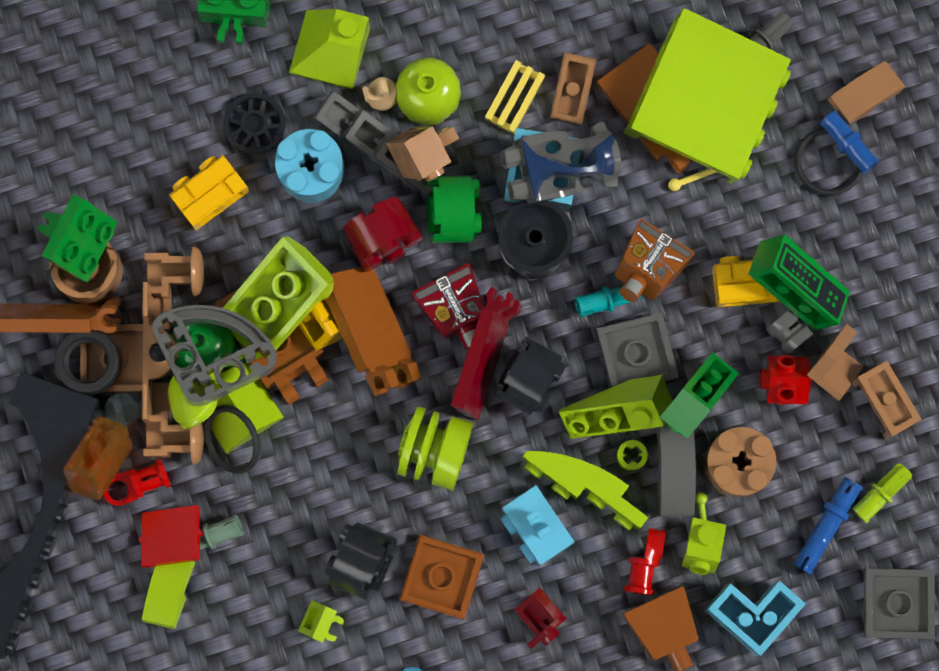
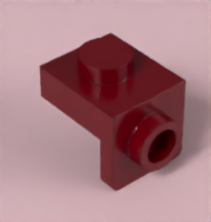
M540 587L514 609L536 635L527 643L530 649L540 642L547 646L560 634L557 627L567 619Z

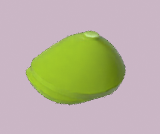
M214 373L209 375L211 382L201 386L199 382L193 383L194 390L190 394L197 393L199 397L205 395L204 389L214 384L215 390H218ZM173 376L168 386L169 405L173 418L180 423L182 428H193L211 416L217 406L218 399L204 406H194L184 397L175 377Z

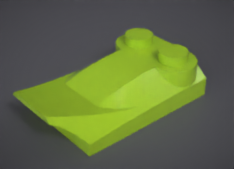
M289 236L282 237L223 308L243 316L256 325L269 339L276 351L318 302L330 296L334 286L333 278L329 271L307 248ZM231 330L233 336L244 347L252 345L244 337ZM260 351L255 353L256 359L261 357L266 359L270 356L269 354L262 355Z

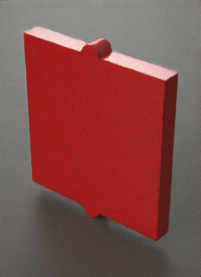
M198 505L142 513V536L139 537V542L142 544L141 566L143 568L200 560V537L203 535V531L200 530V507Z

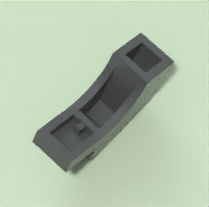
M665 422L663 427H656L659 458L658 498L660 517L694 516L696 495L694 431L687 439L682 434L672 431Z

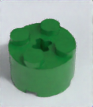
M470 175L438 176L433 180L427 181V187L433 186V195H426L428 233H435L429 239L430 243L472 242L473 238L477 237V233H481L482 228L481 214L475 213V200L480 198L479 180L472 179Z

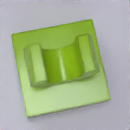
M311 600L298 632L322 643L325 639L336 641L337 637L328 631L332 622L343 625L344 620L336 615V610Z

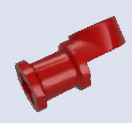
M159 458L153 465L137 471L133 468L108 478L103 485L102 491L104 498L110 504L125 506L131 501L144 497V493L162 486L169 488L171 483L162 459ZM157 475V476L154 477V478H151V479H148V480H146V481H143V480H145V479H147V478H150V477H153V476ZM116 481H122L128 486L127 496L119 501L112 499L109 495V488Z
M649 528L644 559L637 557L628 558L631 569L628 585L624 586L623 591L654 596V590L651 589L654 569L658 568L659 561L662 559L666 530Z

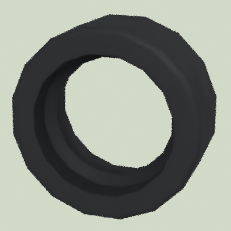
M92 330L90 333H70L65 337L55 352L54 365L57 376L65 386L84 395H96L105 392L115 384L121 373L122 358L119 348L107 335L97 330ZM86 342L96 343L101 346L108 357V367L104 375L98 380L91 382L76 379L70 372L68 365L69 356L73 349Z

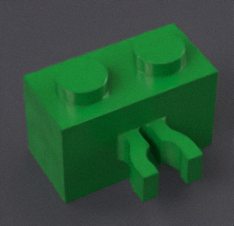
M198 0L197 12L202 22L222 24L217 33L218 43L225 44V35L230 31V25H234L233 29L237 33L236 44L243 45L244 34L241 26L267 28L270 0Z

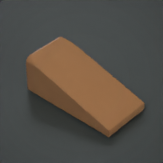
M564 52L550 118L582 125L597 59Z

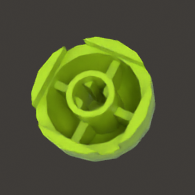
M432 57L418 58L406 65L396 82V103L402 113L414 123L424 126L438 125L458 108L461 98L460 81L454 70L442 60Z

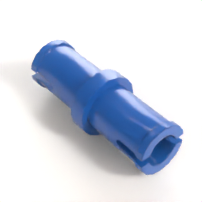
M836 110L821 121L820 125L825 128L839 145L837 149L840 153H846L863 175L878 164L879 159L860 140L862 135L858 131L854 132Z

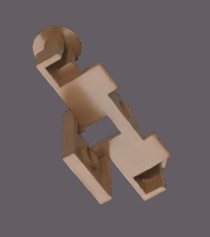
M192 247L191 256H170L169 253H145L147 282H143V324H118L117 330L112 333H105L101 330L97 331L107 335L119 348L122 358L121 373L114 385L102 393L142 392V420L146 423V449H143V456L146 458H171V453H191L192 464L195 465L199 463L203 453L204 436L202 423L189 429H184L180 425H171V409L168 400L169 383H156L157 379H161L169 374L171 369L166 360L156 362L151 357V350L158 344L152 329L153 322L160 314L172 310V285H191L193 296L201 293L204 282V263L200 249ZM166 322L162 324L163 331L160 334L167 333L172 346H174L176 342L167 332L171 330V326ZM86 342L80 344V381L91 382L98 380L104 375L108 367L107 354L96 343ZM177 353V354L175 355V357H174V363H175V364H176V361H177L178 353Z

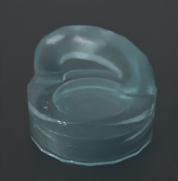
M117 393L107 400L104 406V414L112 425L125 428L131 426L137 420L139 407L133 397L125 393Z

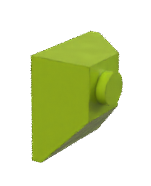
M338 9L306 10L289 73L353 90L370 31L369 17Z

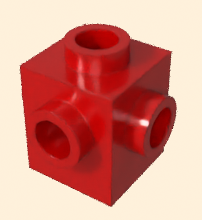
M790 355L768 356L766 369L760 370V389H766L767 403L808 405L812 380L807 376L811 370L809 357H794Z

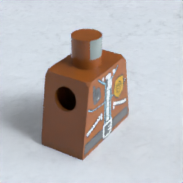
M641 218L627 242L615 271L616 278L624 282L620 289V295L629 302H636L641 294L651 300H655L684 271L695 252Z

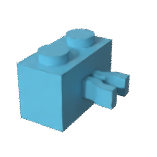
M537 485L502 508L505 515L500 520L510 535L517 532L524 543L519 548L530 564L536 561L541 566L574 543V540Z

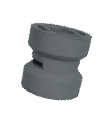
M788 310L766 329L772 337L779 339L781 348L787 355L813 335L808 326L801 325L798 321V316L791 310Z

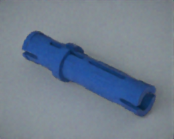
M847 477L842 479L843 481L832 500L826 502L823 506L825 509L823 515L796 560L792 563V565L801 570L807 558H809L803 568V572L812 575L814 568L841 522L847 521L850 516L847 512L863 489L861 485L854 482L847 493L852 484V480Z

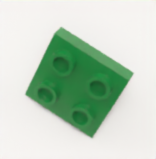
M72 194L63 214L46 212L44 218L49 220V224H40L38 226V230L50 238L42 257L77 279L88 283L92 273L98 266L99 259L107 243L114 234V229L118 222L85 199Z

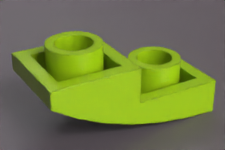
M195 561L155 567L144 605L143 622L171 629L176 628L186 601L184 592Z

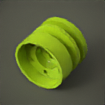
M418 406L403 433L398 451L399 467L397 475L406 477L411 463L417 464L414 480L419 481L426 467L433 469L432 485L453 491L465 457L474 422L452 416L445 430L438 428L439 412H433L430 423L427 425L423 423L426 408Z

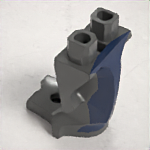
M599 122L590 127L591 136L584 139H570L566 131H552L528 135L515 140L513 146L500 151L503 168L519 166L522 179L507 182L510 200L527 199V203L531 204L582 193L584 188L580 185L579 177L584 176L596 178L604 187H617L618 176L621 170V157L614 135L607 130L604 122ZM557 142L559 147L555 154L547 153L545 146L548 143ZM580 150L584 154V160L580 165H574L570 160L572 152ZM557 177L567 178L569 184L567 187L557 188L553 185L554 179Z

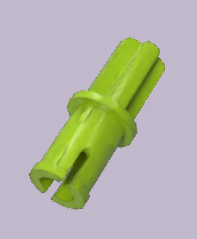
M896 464L877 484H871L873 488L852 507L854 513L867 524L887 502L889 504L893 502L891 498L912 478L911 472L904 465Z

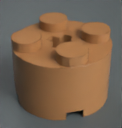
M109 242L88 283L77 279L49 261L50 273L56 287L71 300L82 304H100L117 290L122 279V261Z
M736 427L721 433L707 448L704 456V472L709 482L719 493L731 498H744L762 490L771 481L776 469V455L771 441L759 431L747 427ZM739 455H742L743 461L747 462V466L743 467L741 471L737 470V464L732 463V459L737 458Z

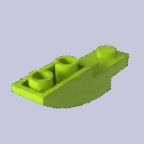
M526 451L522 457V460L526 462L524 468L539 480L542 476H545L554 484L551 489L562 498L567 500L571 496L576 500L581 492L585 490L589 493L586 498L601 510L607 506L616 513L613 519L629 531L632 527L639 530L649 518L621 497L629 485L593 464L563 454L544 451Z

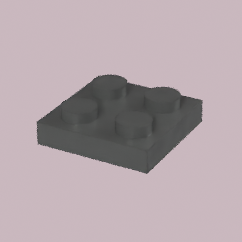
M662 313L596 329L611 388L631 379L662 375L665 382L679 378Z
M864 569V638L935 639V570Z

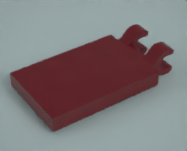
M493 287L487 292V304L481 310L451 406L465 417L479 420L509 327L507 322L516 317L521 311V303L515 299L511 292H507L506 298L501 295H497L498 291Z

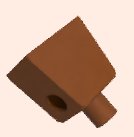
M683 586L622 614L624 620L652 660H657L667 655L674 671H683L694 665L685 646L698 641V635Z

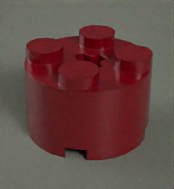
M392 197L373 205V211L365 216L361 212L342 228L346 240L365 272L377 268L384 260L388 264L398 261L406 255L403 250L404 248H410L423 240V236L399 197Z

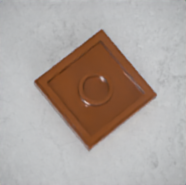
M419 534L399 600L465 620L484 554Z

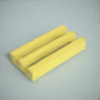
M516 60L489 108L485 120L515 134L516 128L520 125L545 75L541 72L533 71V68L526 67ZM517 73H522L523 75L500 118L495 117ZM528 79L535 80L511 124L507 123L506 120Z

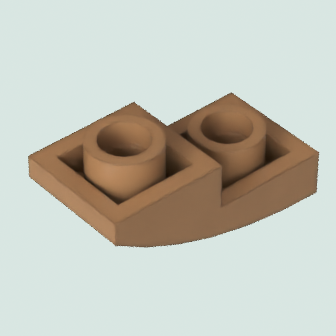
M884 61L848 83L830 96L828 101L839 113L840 117L850 125L871 113L877 105L899 94L905 85L889 64Z

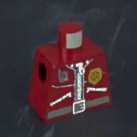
M467 263L412 292L415 303L442 338L446 340L458 334L466 350L470 347L476 329L475 324H477L481 310L484 308L472 268Z

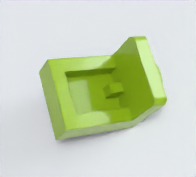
M693 517L682 567L689 568L692 573L699 575L714 574L720 563L726 525Z

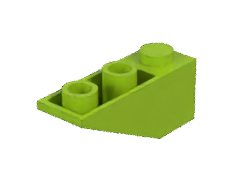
M657 375L628 380L560 409L559 414L570 438L574 439L663 427L665 421L660 416L673 400L663 376Z

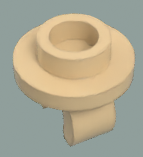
M380 77L375 79L369 87L365 86L362 88L365 101L376 110H388L397 101L396 84L391 79Z

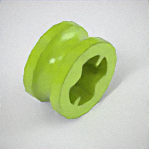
M629 440L621 444L616 458L618 464L624 470L636 471L644 466L648 453L646 447L641 442ZM636 447L641 452L638 454V457H641L640 462L637 464L632 461L627 464L623 459L626 457V454H623L624 449L633 450Z

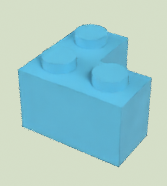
M781 581L774 582L755 604L730 583L725 585L704 611L755 656H761L806 603Z

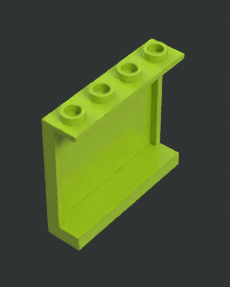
M683 8L676 14L624 133L635 139L639 136L647 138L727 176L726 182L730 184L739 180L740 177L745 178L752 165V160L749 159L753 147L757 149L764 137L765 130L761 129L766 118H771L777 107L778 101L774 99L779 88H784L790 77L791 71L787 70L791 59Z

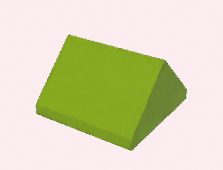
M244 362L243 365L245 367L246 375L251 374V371L249 369V366L251 365L250 363L246 364V362ZM233 367L220 373V377L225 382H235L240 377V370L237 367ZM260 379L219 398L216 407L230 405L244 412L254 424L258 434L284 418ZM222 412L212 421L211 430L226 454L252 439L245 423L235 414Z

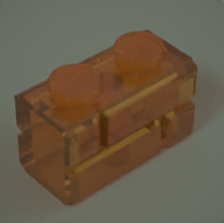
M103 417L96 418L90 427L91 431L86 433L63 468L70 490L95 500L101 499L133 449L127 427Z

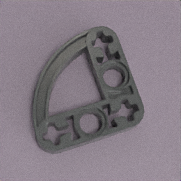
M208 305L184 306L160 314L153 322L152 329L155 340L184 397L194 406L207 405L270 374L276 367L277 355L269 339L256 325L233 311ZM166 322L170 326L177 325L174 328V333L178 343L172 346L167 333L160 334L163 331L162 324ZM208 323L223 326L238 333L252 345L205 366L185 325ZM188 351L193 355L194 359L189 367L180 368L175 365L174 357L178 352ZM259 351L262 355H270L267 358L266 366L262 367L259 362L249 366L251 374L246 375L245 367L240 359L246 358V364H249L256 359L255 353ZM229 365L235 366L240 370V377L232 383L225 382L220 377L222 369ZM214 373L216 383L220 389L215 390L214 384L204 389L205 395L199 397L197 393L190 394L194 390L193 383L199 382L201 386L211 382L209 375Z

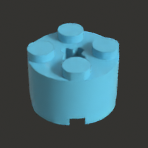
M314 129L299 130L289 135L278 146L275 168L281 185L287 193L300 201L317 203L330 198L337 191L344 176V162L340 148L326 132ZM312 161L315 164L314 171L308 172L306 168V162Z

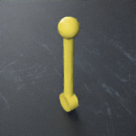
M709 168L682 179L673 178L668 182V187L672 191H678L682 185L717 172Z

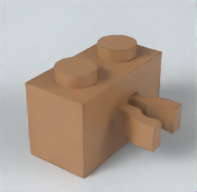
M433 126L412 127L386 142V145L404 178H413L417 181L425 178L426 181H430L444 173L443 167L451 163L444 147L458 140L459 137L454 127H445L436 132Z

